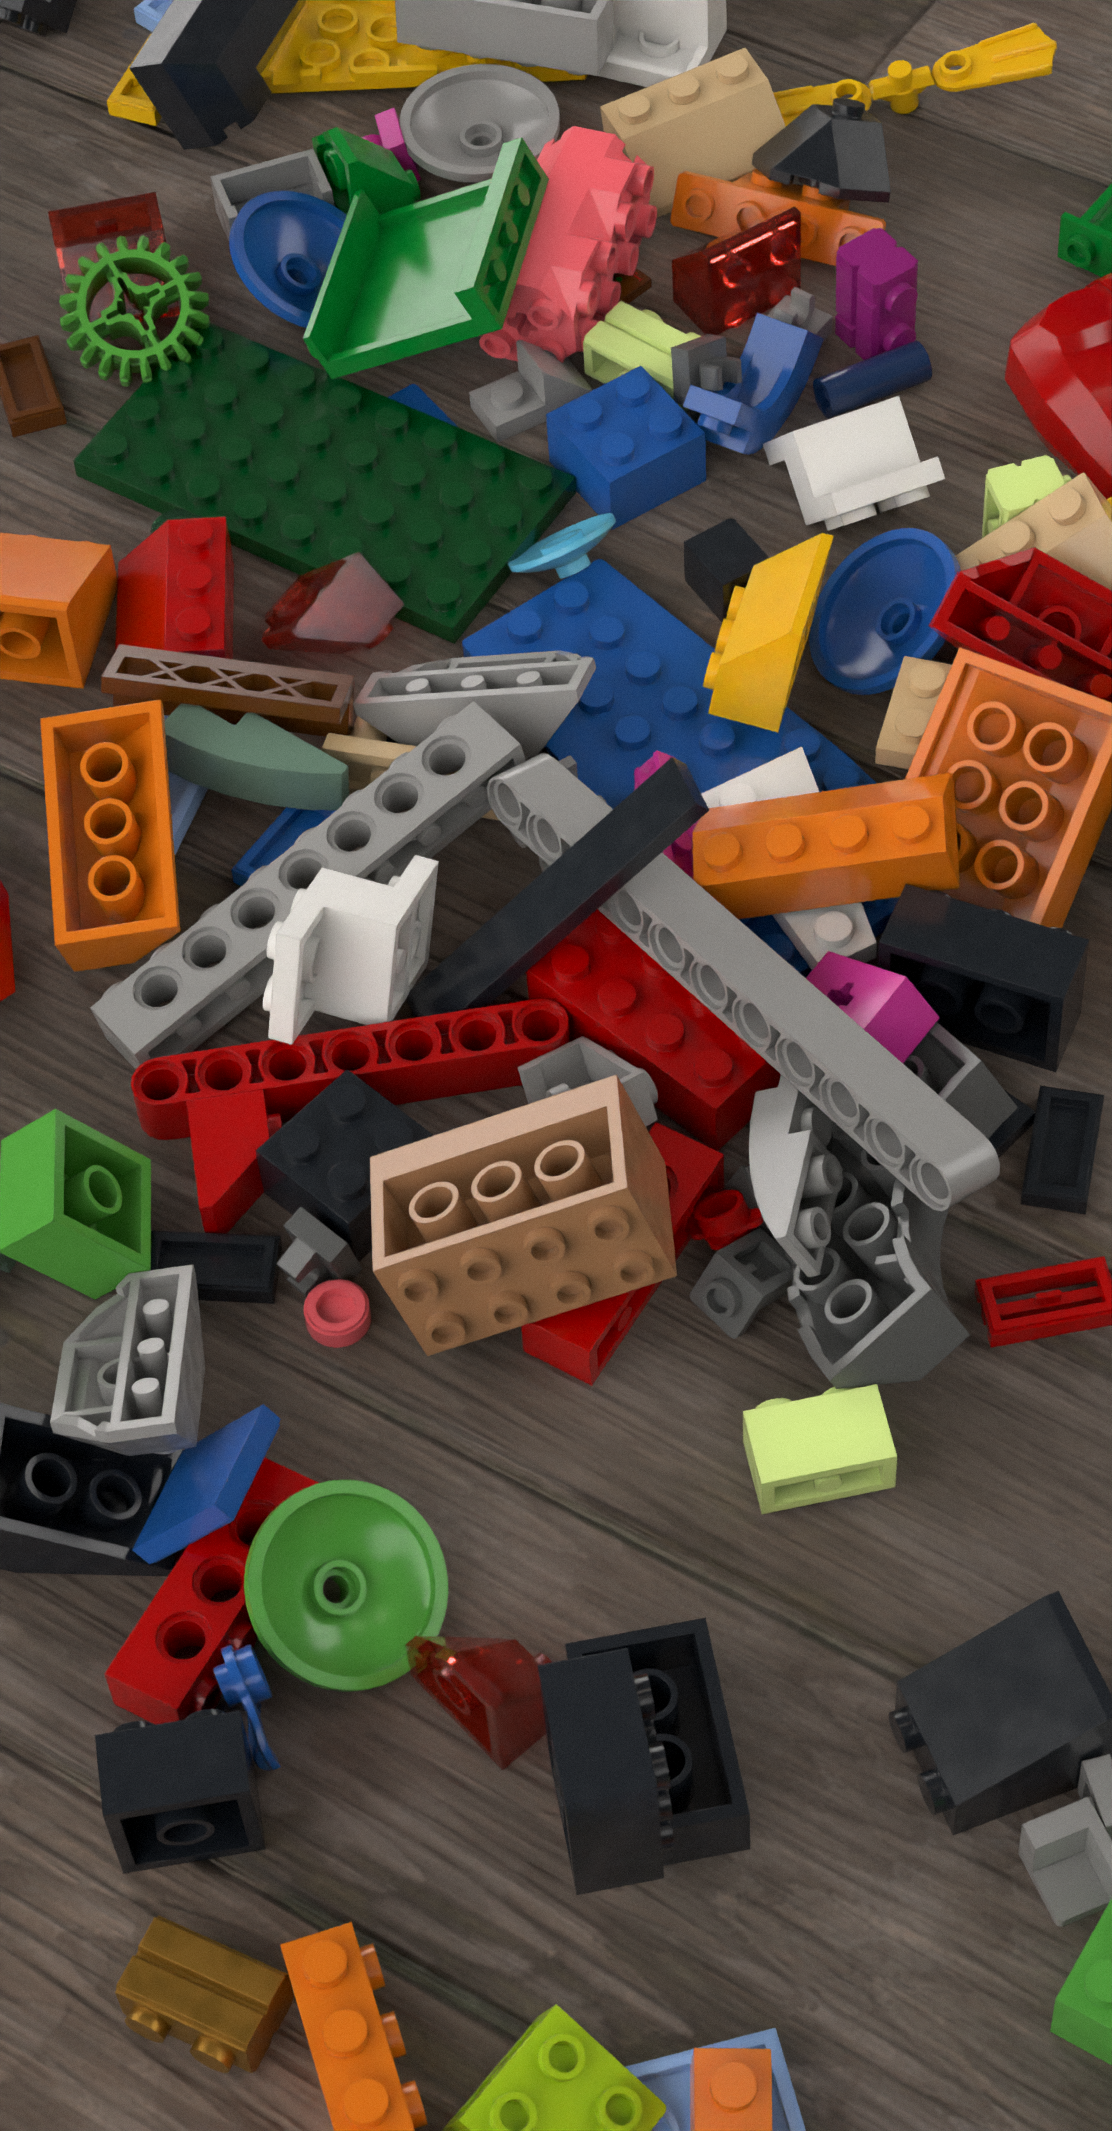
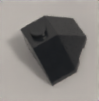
M835 98L832 105L812 104L753 153L752 165L769 180L791 185L795 175L799 177L798 181L800 183L819 188L818 194L843 200L889 203L891 189L882 123L867 112L865 104L860 101Z

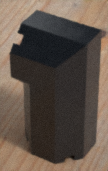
M306 0L172 1L129 69L184 150L216 146L228 138L223 129L235 121L240 129L255 120L272 93L261 73L301 12Z

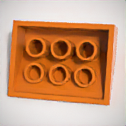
M959 647L905 779L952 773L954 779L960 888L941 892L948 894L954 899L980 907L1003 910L1013 917L1039 925L1062 928L1112 809V703Z

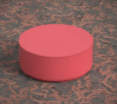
M333 1279L322 1282L314 1287L305 1299L303 1311L307 1330L315 1341L324 1346L341 1348L352 1345L359 1341L370 1327L371 1310L368 1296L359 1285L352 1281Z

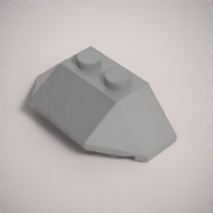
M561 650L449 658L412 665L396 673H392L391 670L373 672L354 701L353 707L357 716L399 744L418 746L436 731L444 719L458 714L474 701L521 744L524 757L527 759L531 756H537L577 704L596 670L594 657H581L578 654Z
M194 1265L129 1273L116 1286L117 1294L96 1307L63 1342L50 1420L53 1433L127 1456L149 1453L170 1454L180 1449L196 1447L205 1374V1359Z

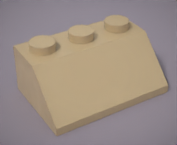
M746 48L600 106L603 131L615 134L626 144L622 152L632 162H634L636 155H638L648 166L654 167V181L650 192L649 205L656 206L657 218L672 212L677 177L680 173L688 171L734 182L744 175L752 173L753 169H757L752 165L753 153L786 127L769 80Z
M1083 472L957 554L956 557L960 569L971 568L1036 547L1112 590V506Z

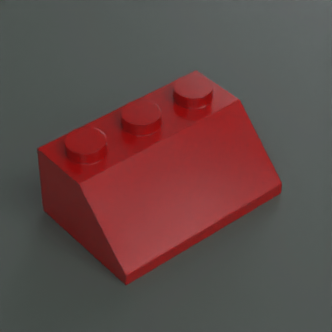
M226 516L167 520L118 562L115 651L119 644L233 659L234 560Z

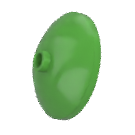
M342 1479L318 1483L300 1490L280 1503L268 1515L257 1531L249 1549L244 1574V1593L249 1618L254 1631L269 1655L281 1667L296 1678L312 1686L338 1692H355L379 1687L396 1680L416 1666L426 1655L437 1638L444 1621L448 1601V1575L444 1556L436 1536L425 1519L413 1506L394 1492L381 1486L364 1481ZM326 1579L335 1581L340 1588V1598L337 1603L328 1601L324 1596L323 1584Z

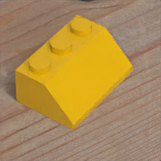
M821 533L754 565L746 588L734 587L727 617L723 619L715 653H711L703 682L704 688L713 690L708 714L774 732L779 731L809 637L833 535Z

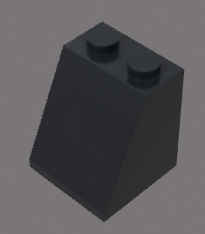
M1059 1591L1040 1598L897 1681L895 1710L889 1712L892 1732L903 1753L913 1750L923 1771L917 1776L923 1799L932 1815L943 1813L953 1835L1078 1788L1082 1761L1110 1754L1112 1759V1695Z

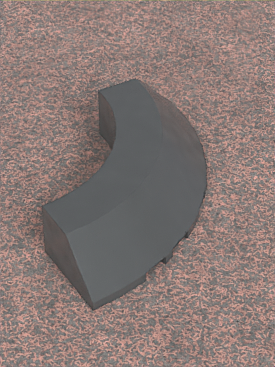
M938 1022L934 1024L903 1063L983 1133L987 1139L1018 1108L982 1060ZM832 1120V1135L826 1148L838 1159L843 1168V1183L837 1194L830 1225L831 1238L825 1248L820 1275L807 1277L785 1251V1256L792 1263L793 1286L788 1287L787 1292L788 1300L796 1309L801 1326L797 1330L811 1358L836 1389L920 1381L970 1336L958 1321L949 1305L941 1275L940 1248L949 1208L944 1211H937L926 1205Z

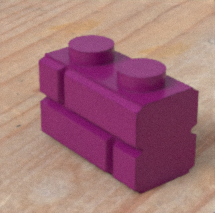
M873 228L838 247L836 257L837 315L835 317V334L850 348L856 347L855 353L863 360L916 340L918 260L905 248L897 247V241L882 228Z

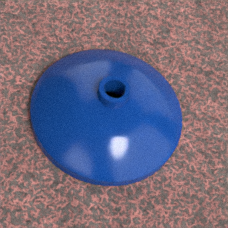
M294 191L267 192L247 202L232 224L229 247L236 271L250 293L265 308L281 319L307 328L347 215L324 200Z
M900 528L873 537L855 549L842 561L832 573L819 595L809 632V646L813 662L817 670L827 681L842 691L851 694H876L895 687L904 656L929 661L933 660L947 640L931 629L929 624L956 573L961 571L957 557L949 546L928 531L916 528Z

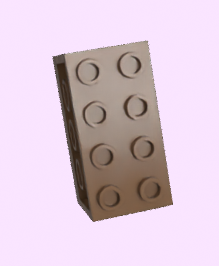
M617 1074L370 1157L373 1273L427 1356L677 1276L665 1161Z

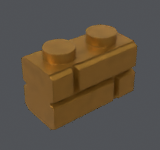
M160 1915L154 1917L138 1945L137 1954L133 1955L116 1985L115 1991L122 2012L127 2015L124 2021L130 2029L142 2037L157 2043H163L167 2035H170L190 2044L192 2047L189 2052L197 2061L221 2073H228L232 2065L252 2074L257 2070L272 2042L273 2034L278 2031L292 2005L294 1997L287 1973Z

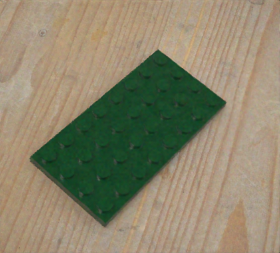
M212 323L209 324L208 328H197L195 330L203 337L204 341L201 346L191 345L190 347L187 344L183 345L191 356L189 364L178 361L174 356L169 359L171 369L166 371L158 366L152 372V381L143 382L73 460L76 476L170 518L190 519L226 516L231 545L454 644L510 576L512 571L508 563L521 556L539 540L576 494V480L570 474L340 377L332 379L326 371Z

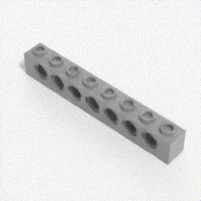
M474 701L458 714L444 719L433 734L410 752H405L398 756L391 763L388 770L364 789L357 790L349 795L338 810L318 826L304 831L297 838L293 846L269 865L262 866L254 871L243 886L220 904L209 907L200 916L198 922L173 942L159 947L153 953L150 960L128 978L110 986L104 992L101 999L90 1007L106 1039L135 1069L145 1061L157 1057L192 1052L264 994L274 967V960L267 957V944L271 930L277 921L284 922L298 890L308 887L321 868L388 885L394 875L401 877L415 855L431 859L492 809L487 796L488 782L491 778L526 761L521 744ZM458 771V772H456V773H454V774L446 775V774H448V773H450V772ZM410 809V810L407 811V812L399 813V812H401L402 810ZM364 846V847L361 848L360 850L352 851L353 849H355V848H357V847ZM270 922L262 928L255 929L260 924ZM221 961V962H220L219 964H217L216 966H213V967H210V968H206L208 965H210V964L213 963V962ZM173 999L169 1004L158 1007L164 1001Z

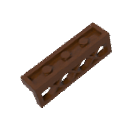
M119 644L101 676V693L113 694V707L161 700L164 715L167 716L182 703L201 706L234 725L247 712L256 713L288 732L327 737L328 733L350 736L353 728L355 675Z

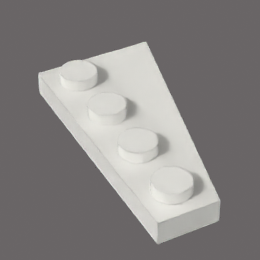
M800 747L701 793L708 808L815 793L819 792L804 750ZM861 902L772 915L812 970L828 951L863 963L876 958L877 942Z

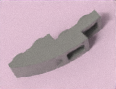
M781 1075L778 1087L755 1093L749 1134L750 1175L755 1199L763 1220L777 1242L807 1277L820 1275L825 1248L831 1238L830 1225L837 1194L843 1183V1168L838 1159L826 1148L832 1135V1120Z

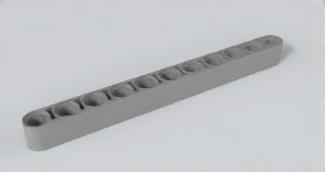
M541 753L491 778L487 785L488 800L496 817L549 866L613 810L549 754ZM660 853L598 908L602 914L930 1208L944 1211L997 1179L1000 1174L998 1155L992 1143L983 1133L666 855Z

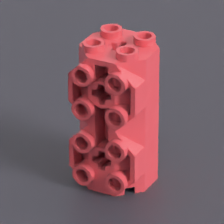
M572 126L563 133L560 140L555 142V139H552L544 145L537 161L548 176L549 181L503 328L480 335V347L488 355L494 358H506L518 362L516 342L523 340L539 346L543 350L552 352L557 360L563 363L565 358L573 353L583 352L585 335L600 320L604 322L606 314L619 303L621 285L619 282L612 281L614 273L628 276L634 274L638 263L642 237L650 238L655 229L657 208L654 205H649L650 192L654 181V167L648 166L638 155H636L634 162H632L622 152L626 144L615 134Z

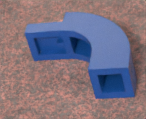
M757 313L740 357L742 382L738 384L725 382L723 390L714 392L690 385L683 407L700 413L697 425L705 432V440L742 454H754L763 448L764 443L771 441L793 411L809 379L824 339L808 330Z

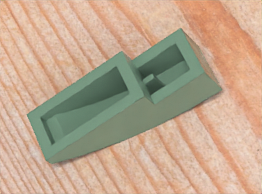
M181 703L164 721L168 771L194 784L248 801L304 810H338L349 796L348 765L256 713L247 712L234 726L201 706Z

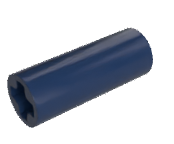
M915 340L814 379L813 392L815 400L822 414L827 419H831L931 380L932 366L925 348L919 341Z

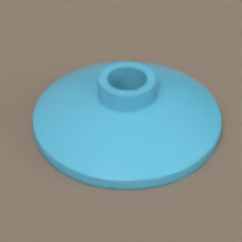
M605 513L566 527L533 544L521 556L510 561L508 566L512 572L520 573L555 569L560 579L576 574L591 564L586 553L608 534L616 519L612 513Z

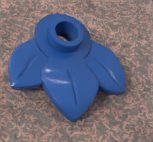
M251 1644L238 1650H234L232 1645L226 1646L221 1649L225 1663L213 1668L219 1687L229 1708L242 1703L247 1713L249 1745L255 1764L263 1770H276L281 1765L268 1744L260 1716L261 1702L272 1698L265 1674Z

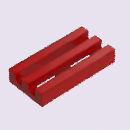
M1105 1256L975 1280L974 1293L977 1303L981 1305L983 1324L987 1325V1338L990 1348L1112 1325V1278ZM1093 1281H1097L1098 1285L1062 1292L1059 1289L1037 1293L1034 1298L996 1304V1299Z

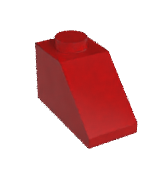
M263 1089L186 1101L199 1210L205 1233L227 1234L264 1193L256 1150L283 1126L280 1113L268 1114Z

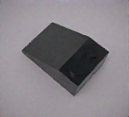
M0 1403V1569L15 1573L168 1577L174 1568L175 1553L157 1563L148 1564L132 1549L184 1449L170 1454L149 1453L127 1456L53 1433L50 1415Z

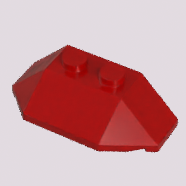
M1036 547L956 573L929 624L931 629L957 649L960 647L1112 703V590Z

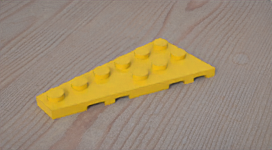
M306 0L301 12L261 73L272 92L271 94L418 87L429 78L443 71L473 64H495L513 67L531 74L541 82L585 80L587 75H573L565 70L541 66L525 67L517 62L493 58L479 59L464 53L440 49L425 50L416 45L398 43L395 0Z

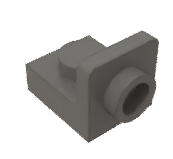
M760 1227L714 1254L690 1292V1299L727 1335L736 1339L746 1332L760 1309L788 1294L787 1288L793 1286L792 1280L794 1279L792 1263L785 1256V1250Z

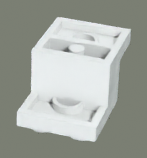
M613 0V49L598 76L649 87L710 62L727 30L726 0Z
M899 396L792 431L763 444L769 465L782 461L786 462L806 526L824 520L827 531L877 515L873 504L876 502L881 513L930 497L927 485L945 479L938 456L920 462Z
M415 855L401 877L394 875L388 885L321 868L307 890L303 888L298 890L294 897L290 914L284 922L277 921L274 924L268 939L267 957L274 960L273 974L266 985L263 997V1009L270 1012L268 1038L292 1045L314 1011L365 1025L390 1022L394 1019L409 995L410 990L428 965L439 861Z

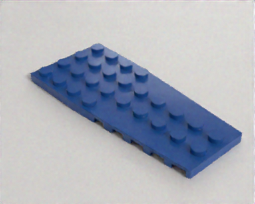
M603 559L593 561L587 568L563 579L462 641L464 657L560 650L575 653L581 657H594L596 670L582 696L544 748L557 761L571 755L577 762L578 779L596 795H601L612 809L634 791V770L637 767H641L654 756L653 753L657 750L685 763L700 793H704L800 747L804 750L819 792L876 784L850 757L787 706L778 732L708 714L713 690L704 688L703 682L711 653H715V649ZM899 897L861 902L874 937L884 932ZM772 915L739 919L802 976L806 978L810 974L812 969Z

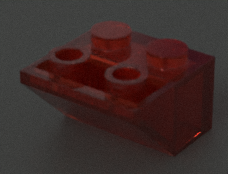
M156 192L48 212L64 294L75 293L66 285L65 279L68 274H78L85 277L78 265V259L81 256L90 258L94 263L99 261L95 248L99 243L107 246L111 254L118 251L116 242L120 235L126 238L129 250L137 249L138 240L143 235L149 239L151 253H155L158 246L166 242ZM139 273L127 274L128 278L139 286H149L156 282H159L161 286L165 284L163 281L150 275ZM109 282L99 290L92 302L89 315L90 323L101 318V311L110 306L115 298ZM124 293L126 314L131 313L136 320L139 319L140 322H144L143 309L138 310L134 303H130ZM176 301L168 305V312L158 319L180 315L179 302Z
M795 206L760 217L672 260L673 301L704 335H719L731 328H736L745 321L756 317L757 313L762 314L774 308L784 296H791V290L794 287L801 289V212Z

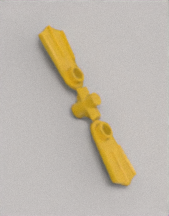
M1031 23L981 40L978 44L948 52L936 61L932 72L929 66L912 69L909 62L897 60L889 65L888 76L871 80L868 84L869 88L856 80L844 79L837 83L815 87L810 85L773 92L785 126L812 104L832 105L833 99L841 98L848 94L854 95L848 99L864 103L866 111L869 110L873 98V101L878 99L890 101V107L894 112L907 114L918 107V94L922 93L927 86L936 84L942 90L958 92L1052 74L1057 43L1045 35L1036 23ZM954 66H962V68L958 70H949L951 67Z

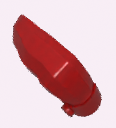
M1112 273L1094 280L1083 289L1065 294L1025 322L1010 340L1005 368V381L1021 405L1040 441L1077 476L1084 472L1106 499L1112 497Z

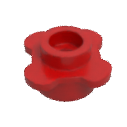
M724 1190L708 1196L698 1204L694 1211V1217L697 1222L690 1227L689 1232L693 1240L704 1239L709 1243L712 1250H720L751 1233V1229L761 1225L764 1220L759 1208H748L741 1192L737 1190Z

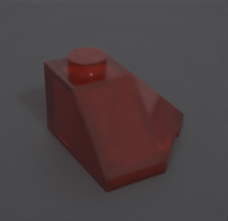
M357 552L298 576L266 613L265 622L269 628L263 632L261 641L271 650L342 654L361 646L370 650L380 644L391 633L393 626L390 620L402 608L404 603L360 552Z
M415 1636L405 1644L411 1676L502 1770L546 1735L537 1665L551 1663L552 1661L543 1653L539 1652L533 1657L516 1639Z

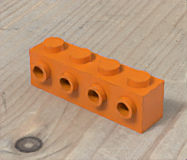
M352 1922L280 1944L333 2130L415 2131L416 2128L428 2125L415 2080L401 2084L393 2059L407 2055L395 2013L391 2011L380 2015L373 1991L386 1986L373 1943L359 1947Z

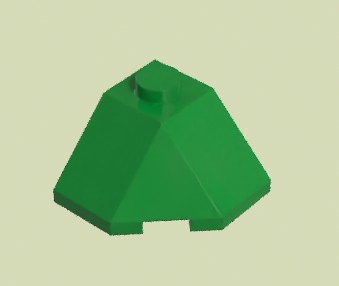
M338 127L327 130L323 134L312 138L314 152L332 189L334 206L346 215L355 191L363 189L379 214L413 204L421 199L420 188L411 169L404 171L392 151Z

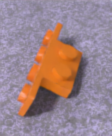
M753 169L752 173H748L734 182L688 171L680 173L677 177L670 219L671 224L675 227L836 266L838 247L873 228H882L883 230L886 228L884 219L848 211L850 200L836 199L818 194L819 188L804 184L803 186L797 184L787 185L769 180L758 169Z

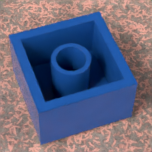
M642 366L546 414L549 462L556 469L575 477L577 493L598 515L612 513L616 522L611 530L706 481L705 432Z

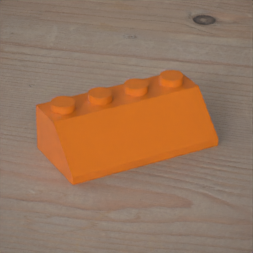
M161 700L40 718L54 941L56 948L74 972L135 963L180 932L164 709Z
M952 773L709 808V811L700 818L692 832L694 881L737 919L900 897L906 884L928 891L960 888L954 779Z

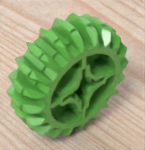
M120 235L116 242L118 251L111 254L107 246L99 243L95 247L99 259L97 263H94L88 257L81 256L78 259V265L85 277L78 274H68L65 279L66 285L75 293L63 294L59 299L61 308L70 312L60 318L62 330L74 332L67 339L69 349L71 351L85 349L80 357L81 365L86 369L93 367L101 361L98 373L100 379L107 381L112 376L115 369L120 370V382L125 387L130 386L132 373H141L142 382H151V371L155 370L158 366L166 371L171 369L169 359L174 356L178 361L189 364L191 356L183 345L187 344L190 347L191 345L201 346L204 341L203 337L195 330L197 328H208L210 324L209 316L199 311L209 305L208 294L196 291L202 284L200 273L189 272L185 274L189 266V260L184 254L168 262L171 249L170 245L166 242L160 244L155 253H151L149 239L144 235L139 238L137 249L130 250L126 238ZM139 273L150 275L163 281L165 284L161 286L159 282H156L149 286H139L133 283L127 274ZM109 282L115 298L110 306L101 311L102 317L90 323L89 315L92 302L99 290ZM124 293L130 303H134L138 310L143 309L146 330H144L139 319L136 320L131 313L126 314ZM179 300L181 309L178 321L172 332L163 341H160L155 323L159 317L168 312V305ZM123 336L132 337L140 343L143 349H120L103 339L109 337L113 341Z

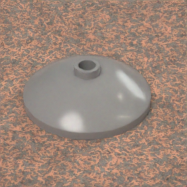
M473 64L456 67L429 78L419 85L407 98L399 119L408 155L414 162L439 177L468 184H476L492 178L503 143L522 137L537 160L547 142L555 139V142L557 141L560 131L559 107L551 90L529 73L513 67L495 64Z

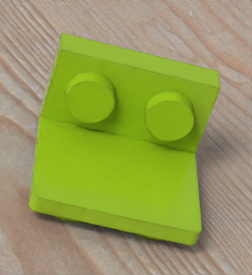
M556 2004L537 2016L442 2131H651L665 2114L666 2105Z

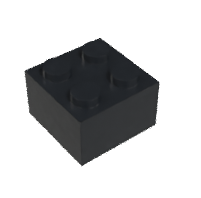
M347 1069L256 1150L263 1190L267 1196L291 1215H294L300 1207L305 1209L347 1242L358 1262H360L372 1251L370 1157L434 1135Z
M204 1709L191 1713L185 1720L157 1725L146 1721H133L116 1727L113 1732L95 1735L103 1818L123 1874L266 1850L256 1770L240 1711L226 1713L218 1709Z

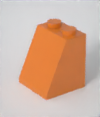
M0 533V679L84 689L118 586L111 545L97 544L89 541L79 542L44 538L35 535Z

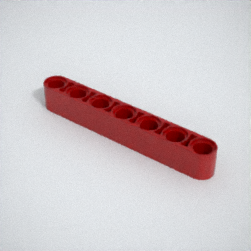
M532 999L299 1035L292 1045L277 1040H267L163 1056L147 1060L137 1067L131 1078V1089L142 1130L150 1137L158 1140H174L191 1137L186 1101L263 1089L268 1114L280 1113L283 1123L291 1120L344 1071L353 1068L359 1069L350 1072L394 1105L523 1085L517 1067L570 1042L569 1018L565 1009L557 1002L548 999ZM289 1078H296V1079H293V1080H290V1081H287V1080H286V1079H289Z

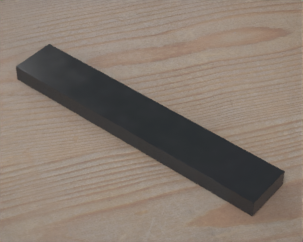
M671 757L412 988L406 999L414 1017L487 1007L709 811V808L687 765Z

